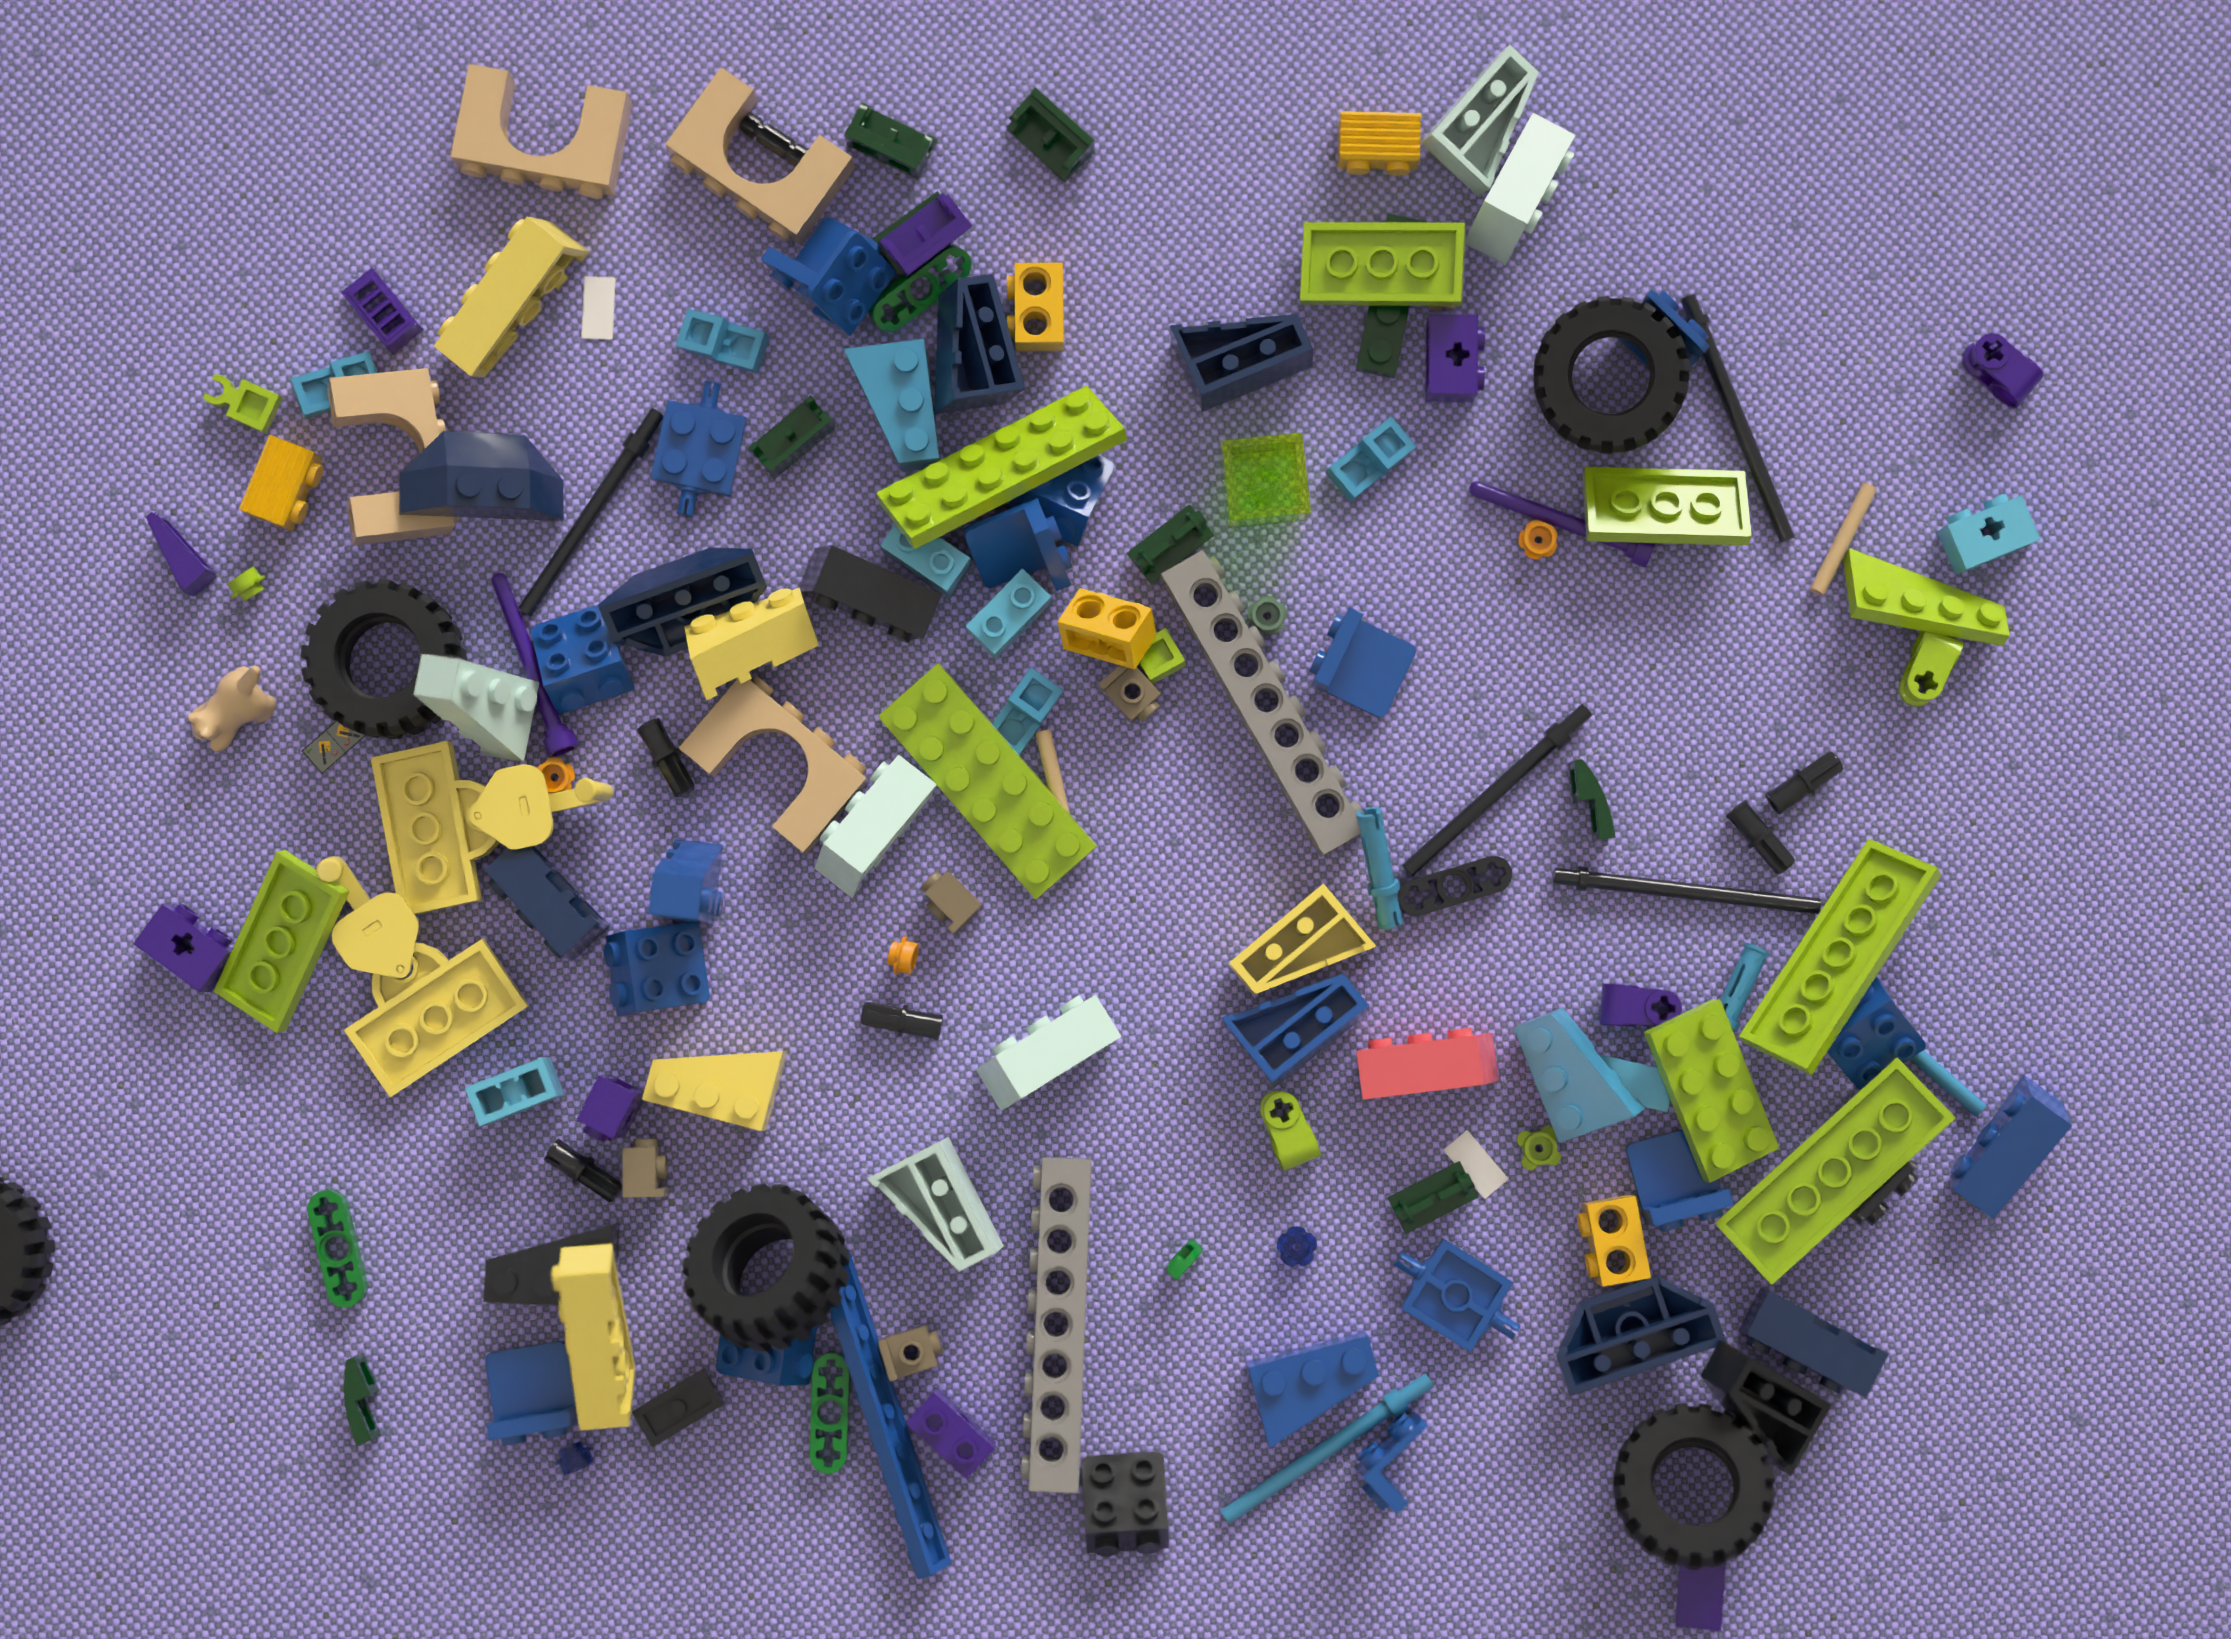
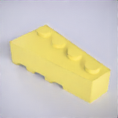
M528 216L525 220H519L511 228L508 234L510 241L502 252L495 253L486 263L484 268L486 274L479 284L472 285L461 299L463 306L456 316L448 318L438 331L440 338L434 347L472 377H485L518 338L515 328L518 325L525 326L542 310L541 297L544 294L550 293L554 288L558 290L568 279L564 273L573 259L576 258L579 262H582L590 253L589 250L554 222Z
M612 1244L562 1248L560 1263L558 1266H553L552 1282L554 1291H560L561 1296L559 1299V1317L561 1323L565 1324V1345L570 1360L579 1430L629 1427L636 1366Z

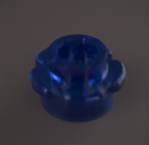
M1291 1227L1287 1230L1286 1234L1279 1236L1277 1250L1280 1251V1259L1286 1265L1291 1267L1298 1264L1299 1266H1306L1314 1259L1313 1252L1317 1249V1241L1314 1235L1307 1233L1303 1227ZM1299 1243L1301 1245L1300 1250L1295 1251L1293 1245Z
M582 1441L574 1443L558 1451L561 1458L556 1460L554 1464L555 1466L559 1465L563 1476H566L595 1463L590 1452L594 1449L592 1446L584 1448Z

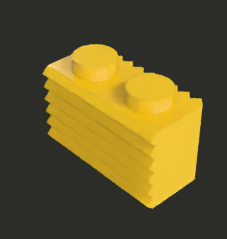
M1341 111L1338 119L1337 168H1346V172L1353 175L1368 174L1370 169H1386V173L1389 175L1403 176L1409 174L1410 170H1417L1420 162L1421 113Z
M269 435L239 510L249 516L292 532L295 524L300 525L305 519L308 511V503L305 501L307 494L310 492V487L315 488L322 478L324 470L323 465H321L322 457L309 449Z

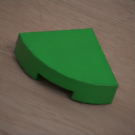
M1194 1238L1190 1239L1165 1265L1166 1271L1177 1281L1197 1259L1204 1248Z

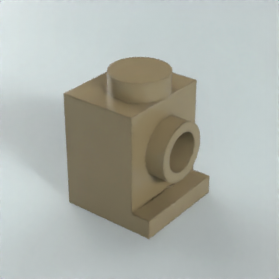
M1119 665L1098 684V689L1130 724L1137 718L1143 723L1160 707L1156 701L1161 697V693L1137 667L1134 670ZM1130 685H1135L1140 689V695L1136 699H1129L1124 693L1125 689Z
M948 870L943 875L936 871L920 887L931 899L925 906L942 923L948 917L953 921L948 929L954 935L984 907Z
M658 1138L633 1139V1147L622 1148L623 1198L665 1197L670 1195V1187H661V1180H665L668 1177L667 1155H661V1146H658Z
M928 1323L882 1337L878 1341L889 1381L936 1367L939 1364L938 1356L944 1354L938 1332H930ZM906 1346H917L920 1351L919 1357L914 1360L908 1359L904 1354Z

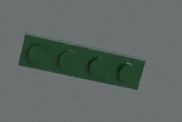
M1388 213L1385 222L1427 221ZM1368 305L1355 371L1395 378L1410 306Z

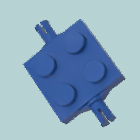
M704 381L701 403L685 404L667 400L650 478L652 481L670 484L681 491L678 510L676 511V514L684 516L687 501L686 517L694 516L697 494L712 493L726 497L731 496L747 417L726 413L716 407L721 384L714 382L712 394L709 397L712 381Z
M1444 1238L1440 1240L1432 1255L1423 1263L1404 1253L1403 1250L1398 1254L1399 1258L1411 1266H1407L1398 1259H1395L1393 1266L1413 1277L1411 1289L1400 1305L1402 1310L1469 1352L1473 1350L1481 1335L1491 1327L1511 1340L1516 1336L1514 1332L1504 1327L1503 1324L1508 1325L1517 1332L1521 1325L1500 1313L1503 1299L1514 1282Z

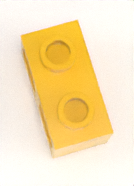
M1014 263L1015 275L1007 276V300H1015V315H1007V325L1011 339H1015L1016 351H1064L1063 263ZM1031 280H1040L1046 285L1045 291L1040 295H1030L1024 290V287ZM1032 319L1042 320L1047 325L1045 331L1039 335L1029 334L1024 327Z
M1082 588L1078 590L1057 621L1063 649L1134 670L1157 636L1152 608L1140 603L1128 602L1110 597L1104 593H1096Z
M1628 1194L1581 1203L1583 1213H1577V1222L1581 1237L1588 1238L1590 1253L1585 1254L1584 1257L1589 1278H1595L1596 1284L1602 1287L1651 1278L1636 1196ZM1612 1209L1617 1215V1225L1613 1230L1604 1232L1599 1227V1216L1603 1211ZM1614 1250L1622 1251L1625 1256V1264L1618 1272H1610L1606 1266L1607 1256Z

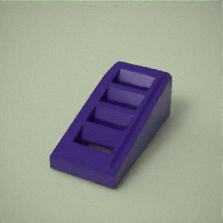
M373 268L369 269L341 292L392 355L424 330ZM371 282H374L377 288L358 301L355 295ZM381 294L386 296V299L370 312H367L366 306ZM391 305L395 307L394 311L379 323H376L374 319ZM402 316L404 321L386 335L383 330Z
M151 512L146 516V519L179 588L187 595L196 596L216 578V573L167 518L156 512Z

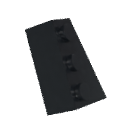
M833 545L814 548L798 587L802 595L814 599L813 602L832 611L840 609L850 613V619L868 627H873L874 623L888 629V636L905 643H909L911 638L924 639L942 595Z
M620 1222L486 1260L483 1302L559 1306L561 1296L560 1291H554L552 1269L553 1266H558L560 1263L561 1249L612 1244L617 1267Z
M1720 1340L1700 1377L1723 1408L1734 1414L1737 1422L1743 1426L1747 1424L1755 1432L1754 1437L1759 1444H1764L1769 1453L1767 1457L1769 1463L1791 1477L1832 1404Z

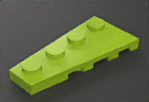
M1851 548L1847 550L1843 557L1851 618L1998 646H2004L2010 637L2005 606Z

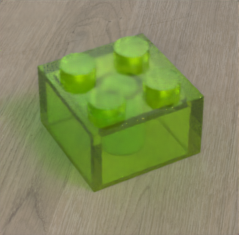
M1302 432L1221 441L1219 451L1228 529L1308 521L1311 507Z

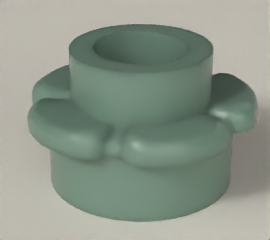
M1263 596L1259 598L1257 603H1252L1248 609L1247 616L1251 620L1250 626L1255 625L1261 635L1266 633L1275 635L1284 628L1283 622L1287 619V609L1276 598ZM1270 613L1271 619L1266 620L1263 615Z

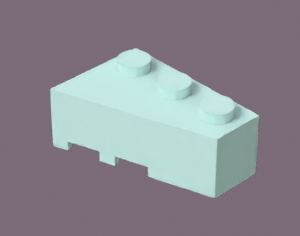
M1532 113L1484 200L1465 238V244L1506 265L1523 232L1526 231L1531 234L1543 213L1536 209L1539 202L1548 204L1558 185V182L1552 179L1555 172L1563 175L1575 153L1569 151L1568 148L1575 135Z

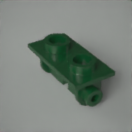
M1189 504L1126 554L1152 585L1160 579L1161 573L1179 564L1214 537V534L1207 527V521L1199 511H1195Z
M1458 1161L1387 1197L1404 1233L1408 1234L1477 1199L1478 1196L1474 1190L1475 1186L1471 1177L1465 1172L1461 1162Z

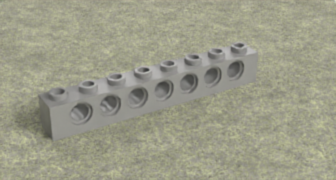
M1202 550L1161 573L1160 580L1318 854L1322 857L1361 835L1356 813L1359 810H1363L1356 800L1350 803L1342 790V788L1347 786L1346 781L1336 765L1329 768L1322 753L1327 751L1316 730L1310 733L1302 721L1306 713L1300 701L1295 695L1290 698L1288 697L1281 685L1286 681L1282 670L1275 660L1269 663L1261 649L1266 644L1255 625L1248 628L1241 616L1242 613L1246 612L1245 607L1235 591L1228 593L1221 579L1226 576L1215 556L1208 559L1206 553ZM1209 588L1215 593L1217 601L1210 607H1202L1195 602L1194 593L1198 589ZM1226 622L1233 625L1237 632L1236 638L1230 642L1218 640L1214 634V628L1218 624ZM1241 657L1252 659L1257 667L1256 673L1250 677L1240 676L1235 671V661ZM1261 692H1269L1276 698L1277 707L1271 712H1262L1255 705V696ZM1280 727H1290L1297 735L1296 744L1292 747L1280 746L1275 740V731ZM1303 761L1312 763L1317 770L1316 779L1309 783L1300 781L1295 774V767L1298 763ZM1328 796L1334 799L1337 804L1336 815L1331 818L1320 816L1315 807L1318 798Z
M1042 1157V1165H1034L1033 1190H1041L1040 1207L1032 1206L1031 1231H1039V1248L1030 1249V1272L1037 1273V1289H1029L1028 1314H1036L1035 1330H1027L1026 1355H1034V1372L1025 1373V1397H1032V1413H1024L1023 1438L1031 1439L1030 1455H1022L1021 1480H1029V1491L1079 1493L1092 1158ZM1066 1188L1072 1193L1073 1204L1070 1208L1059 1211L1051 1206L1049 1196L1054 1189ZM1063 1229L1070 1234L1072 1243L1067 1250L1058 1252L1049 1246L1048 1236L1053 1230ZM1056 1270L1065 1272L1070 1279L1069 1287L1061 1293L1051 1291L1046 1284L1047 1276ZM1060 1312L1066 1316L1068 1327L1064 1332L1053 1334L1046 1329L1044 1320L1050 1313ZM1050 1354H1059L1066 1360L1067 1367L1063 1373L1051 1375L1045 1371L1043 1360ZM1051 1395L1060 1397L1065 1404L1064 1411L1054 1417L1045 1414L1041 1408L1042 1401ZM1048 1437L1057 1438L1063 1445L1062 1453L1055 1458H1048L1040 1451V1443Z

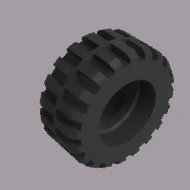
M1602 296L1597 297V300L1587 303L1583 301L1575 305L1566 314L1563 313L1555 320V324L1543 336L1534 361V391L1538 405L1548 424L1564 440L1573 443L1583 450L1600 452V454L1626 453L1649 444L1658 438L1675 420L1683 405L1689 386L1690 366L1689 358L1687 359L1685 351L1686 346L1682 337L1673 328V323L1666 316L1660 315L1653 306L1647 303L1645 305L1634 301V298L1624 296L1622 298ZM1603 338H1620L1634 344L1644 354L1650 371L1649 385L1642 399L1629 410L1617 414H1604L1587 407L1577 396L1572 382L1573 367L1579 354L1589 344Z
M379 579L377 584H371L366 580L355 583V589L350 592L344 588L333 594L336 600L330 606L323 603L318 608L316 613L321 616L316 625L309 622L304 633L310 636L309 645H301L300 658L307 661V667L301 669L304 682L309 683L312 687L309 694L314 702L324 708L323 713L348 729L377 739L379 737L400 739L406 733L416 735L425 731L424 725L432 722L436 724L442 718L414 696L419 665L413 679L404 689L392 696L380 698L365 694L354 684L350 671V658L356 642L366 631L379 624L389 622L402 625L412 632L419 644L420 660L421 655L425 654L467 661L466 650L461 647L460 643L463 640V636L459 627L453 624L452 616L445 608L425 593L405 583L401 585L396 584L392 580Z
M0 1177V1326L11 1322L13 1317L23 1315L31 1308L30 1300L40 1298L46 1288L41 1283V1280L44 1277L51 1276L54 1266L53 1263L47 1262V1253L55 1252V1240L47 1241L45 1230L52 1228L48 1216L39 1218L36 1213L41 1207L39 1202L34 1197L25 1198L23 1196V1187L15 1182L4 1183L3 1177Z
M765 1183L751 1186L750 1192H746L742 1188L731 1193V1199L725 1203L722 1200L711 1207L713 1210L712 1214L707 1219L702 1217L696 1225L699 1231L695 1237L690 1236L686 1250L690 1253L689 1258H684L682 1273L688 1277L684 1279L683 1286L686 1295L691 1299L690 1305L695 1312L725 1339H729L734 1345L743 1349L751 1347L756 1352H768L771 1350L772 1345L779 1351L791 1347L792 1340L798 1339L800 1342H803L812 1336L811 1330L815 1326L819 1325L822 1328L830 1319L827 1314L831 1308H838L843 1298L839 1293L840 1288H846L849 1273L843 1268L850 1263L849 1251L844 1247L845 1238L841 1230L834 1224V1221L801 1191L797 1189L791 1190L787 1185L774 1184L770 1188ZM784 1239L792 1240V1257L783 1276L772 1287L761 1293L741 1296V1277L752 1256L772 1242Z
M1688 1403L1675 1404L1673 1409L1665 1411L1662 1408L1653 1412L1646 1421L1639 1422L1633 1428L1628 1439H1625L1620 1449L1613 1477L1615 1508L1630 1538L1635 1539L1641 1545V1549L1648 1555L1652 1556L1653 1554L1662 1559V1563L1673 1567L1675 1565L1685 1566L1688 1570H1699L1700 1567L1708 1566L1715 1568L1745 1553L1764 1530L1775 1501L1774 1468L1770 1467L1767 1458L1769 1453L1764 1444H1759L1754 1437L1755 1432L1747 1424L1743 1426L1737 1422L1734 1414L1726 1410L1723 1413L1712 1410V1405L1700 1403L1699 1407H1688ZM1695 1447L1707 1450L1720 1458L1730 1472L1733 1482L1732 1500L1726 1512L1714 1522L1701 1526L1679 1523L1669 1517L1657 1502L1653 1485L1655 1472L1661 1461L1678 1449Z

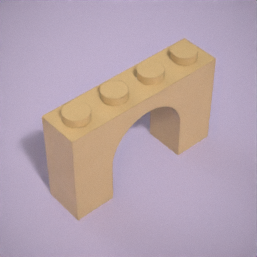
M473 64L468 65L450 155L463 174L483 178L485 173L499 175L502 181L517 185L524 184V180L538 182L540 187L555 192H562L564 187L579 190V194L594 199H601L603 194L615 196L633 105L627 92L587 85L579 128L573 140L565 148L554 154L533 156L517 150L509 142L507 126L516 84L509 71Z
M720 67L666 142L665 146L672 157L669 161L686 175H690L693 171L705 179L702 184L718 197L722 198L724 194H727L737 201L735 207L748 218L755 220L759 216L769 223L768 230L780 240L787 243L791 238L801 245L854 171L853 158L821 135H818L795 169L785 178L766 184L753 183L741 178L728 164V148L732 137L739 128L741 120L748 112H751L758 100L754 89Z
M428 368L333 377L329 379L327 393L333 427L371 423L390 424L406 432L416 443L420 453L443 431H446L444 420L437 419L434 404H440L439 387L437 380H430ZM399 491L350 497L346 506L353 546L451 534L455 526L454 522L460 521V517L399 515Z
M757 675L752 680L742 684L736 680L682 743L679 749L715 778L739 748L757 735L780 733L797 741L807 758V780L800 794L772 827L807 855L818 843L827 827L845 811L847 804L858 791H862L868 784L869 780L863 775L867 768L850 753L844 758L832 749L836 742L819 727L813 732L801 723L805 716L788 701L782 706L770 697L774 690Z

